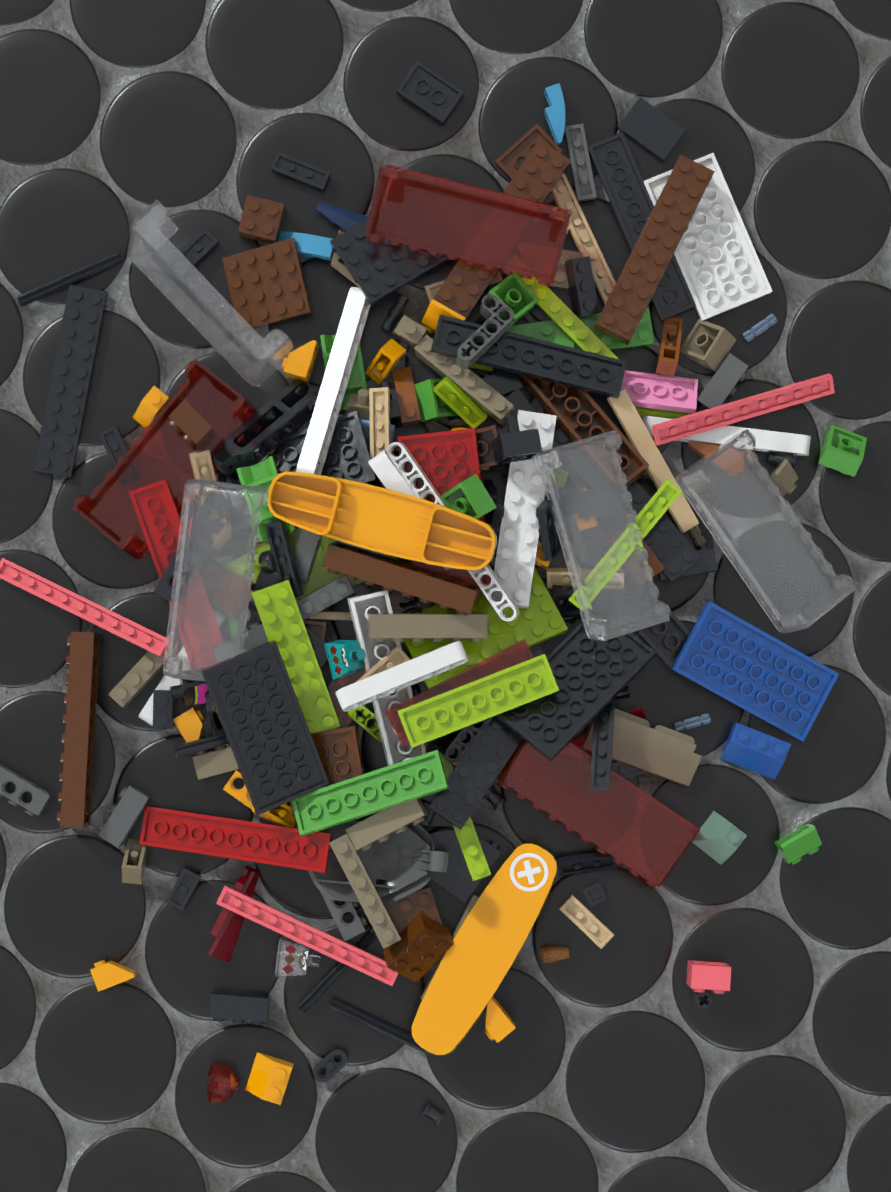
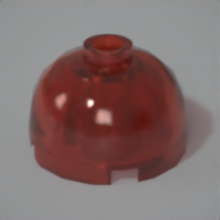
M210 1064L208 1071L210 1080L209 1085H207L208 1102L223 1103L233 1096L234 1090H238L239 1080L235 1078L234 1072L229 1066Z

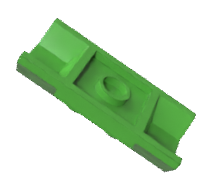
M320 335L325 371L336 335ZM360 343L340 411L347 410L351 394H358L360 389H367Z
M273 456L255 465L236 469L259 542L269 541L264 524L281 520L274 517L267 505L269 487L272 480L278 475ZM285 522L288 534L296 530L294 525Z

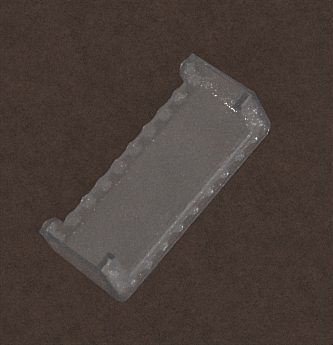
M156 200L133 222L127 252L129 259L248 385L253 387L261 385L282 365L284 358H288L289 353L295 350L291 339L281 330H273L263 339L168 240L179 228L167 216L165 207Z
M747 429L728 439L676 476L675 479L683 494L779 632L786 634L810 627L857 588L850 576L845 574L836 575L832 565L826 561L822 550L813 542L811 534L805 530L800 518L794 514L789 502L783 498L778 486L772 482L767 470L759 463L757 455L751 451L756 446V438Z
M616 430L542 450L536 457L547 498L552 501L555 526L586 634L589 639L606 641L670 620L669 606L662 601H658L659 591L653 583V570L647 562L648 552L645 547L643 548V534L638 529L636 523L638 517L636 511L632 509V496L626 487L627 478L620 466L622 464L621 457L616 452L622 444L621 436Z
M200 479L186 480L163 663L164 675L176 679L204 681L201 673L202 669L246 652V649L243 647L244 641L248 638V629H246V622L250 619L248 605L253 597L251 594L253 591L250 590L251 582H254L255 579L253 563L257 561L255 547L260 538V533L257 530L258 524L262 520L260 508H263L264 504L267 505L269 500V493H266L267 488Z

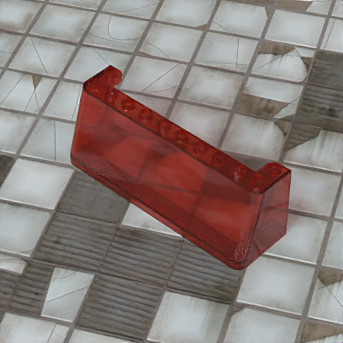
M386 164L379 168L364 236L369 237V241L376 243L386 239L390 240L392 245L401 246V244L409 245V249L420 251V248L428 250L427 253L438 256L441 253L445 254L447 259H465L464 263L476 265V262L484 264V268L494 270L495 267L501 268L502 272L506 274L520 273V277L526 279L535 277L538 280V284L549 286L554 284L573 211Z
M197 359L189 362L185 367V376L188 378L186 382L180 384L177 393L167 400L163 410L159 411L154 416L153 422L143 429L141 436L130 445L129 451L125 456L119 458L116 467L106 474L105 480L93 490L92 496H79L74 501L72 507L73 510L136 560L143 558L149 551V547L129 492L166 479L179 514L198 491L189 454L209 449L215 471L214 456L224 448L227 436L257 412L244 396ZM184 400L214 429V432L199 448L196 445L192 447L184 439L183 436L185 434L182 431L177 433L169 424L171 420L168 416ZM243 435L239 436L237 441H239ZM133 462L140 477L122 485L119 479L121 475L124 480L134 476L130 466Z
M522 739L498 775L497 779L500 780L498 784L506 790L510 788L515 790V796L525 801L527 798L533 802L531 806L539 812L542 809L548 812L547 817L557 823L559 820L565 824L563 828L572 834L575 831L581 834L580 839L587 844L591 842L596 844V850L605 856L607 853L611 854L614 857L612 859L620 866L625 864L630 867L628 871L636 877H639V875L645 877L643 881L651 887L655 888L656 885L660 887L693 842L700 829L614 771H612L611 793L591 792L592 757L572 743H569L550 762Z

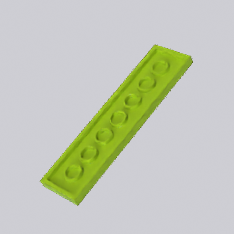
M289 580L252 592L251 594L268 641L275 640L310 733H319L340 727Z
M543 654L397 712L411 748H414L555 693L559 689L546 655Z

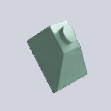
M713 811L690 841L722 865L737 850L747 835Z

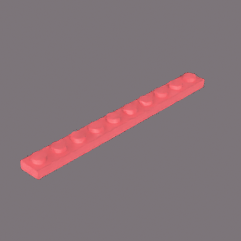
M825 374L652 425L655 444H665L835 393L833 377L831 374Z
M4 558L0 561V579L162 658L170 643L168 638Z
M226 885L216 904L390 986H393L398 975L397 972L387 967L385 960Z

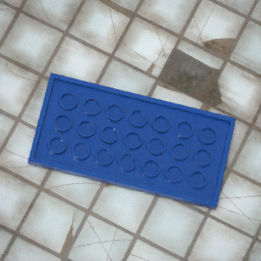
M707 601L672 667L673 671L804 742L839 676L835 671L710 601Z

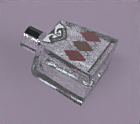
M280 937L275 976L306 975L308 966L319 968L321 956L309 955V947L297 941Z

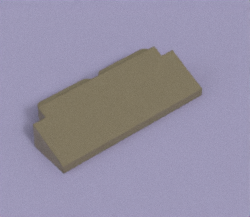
M615 708L612 759L688 787L702 758L701 755L694 753L697 746L694 744V738L661 725L655 726L654 729L650 728L647 720ZM594 719L588 725L582 744L583 749L591 752Z

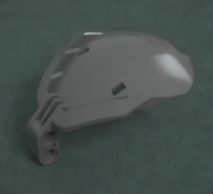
M376 813L318 832L332 834L331 841L347 834L345 829ZM411 823L406 826L407 830L396 834V832L390 834V839L379 843V841L372 843L373 847L365 852H362V850L357 851L384 905L393 903L425 886L431 878L432 871L447 872L449 852L434 851V842L431 835L419 824L414 825ZM330 847L327 873L308 870L310 877L321 893L330 900L359 902L333 849ZM376 880H386L387 883L386 885H377Z

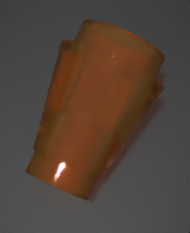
M545 945V947L540 948L541 962L548 965L569 959L568 947Z

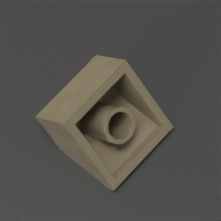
M698 319L680 347V352L701 366L717 371L736 339L725 328Z

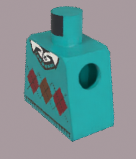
M337 640L324 644L333 680L349 676L364 668L363 659L366 657V652L360 648L357 640Z

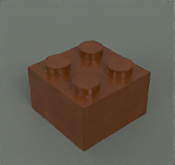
M247 195L238 229L240 237L269 244L278 242L286 211L285 205Z

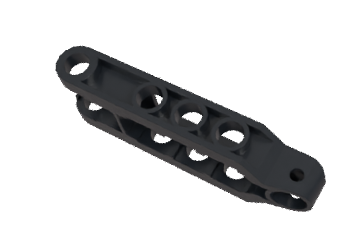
M297 379L291 382L227 436L224 448L214 456V463L222 474L228 475L236 472L237 468L252 466L260 462L312 418L315 405L312 406V403L318 398V393L310 392L307 394L309 386L302 380ZM301 386L299 392L295 393L296 389ZM272 410L271 415L266 417L267 413ZM258 422L257 426L252 429V426ZM288 424V427L282 431L283 427ZM243 435L242 439L237 441L238 437ZM274 436L273 440L268 443L269 438ZM259 448L257 454L253 455L254 451Z

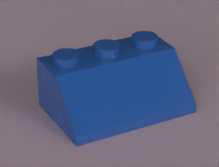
M734 723L720 759L775 779L785 762L791 744L742 724Z

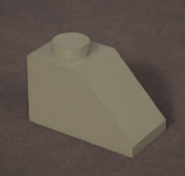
M785 459L772 472L765 484L783 497L786 493L791 494L797 487L795 482L798 476L789 461Z
M128 838L122 863V883L142 885L147 845H140V839Z

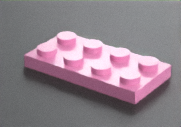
M625 370L621 390H626L635 407L696 413L698 379Z

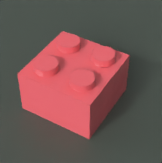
M688 960L686 984L694 992L704 993L705 989H708L716 994H725V991H730L731 967L727 963Z

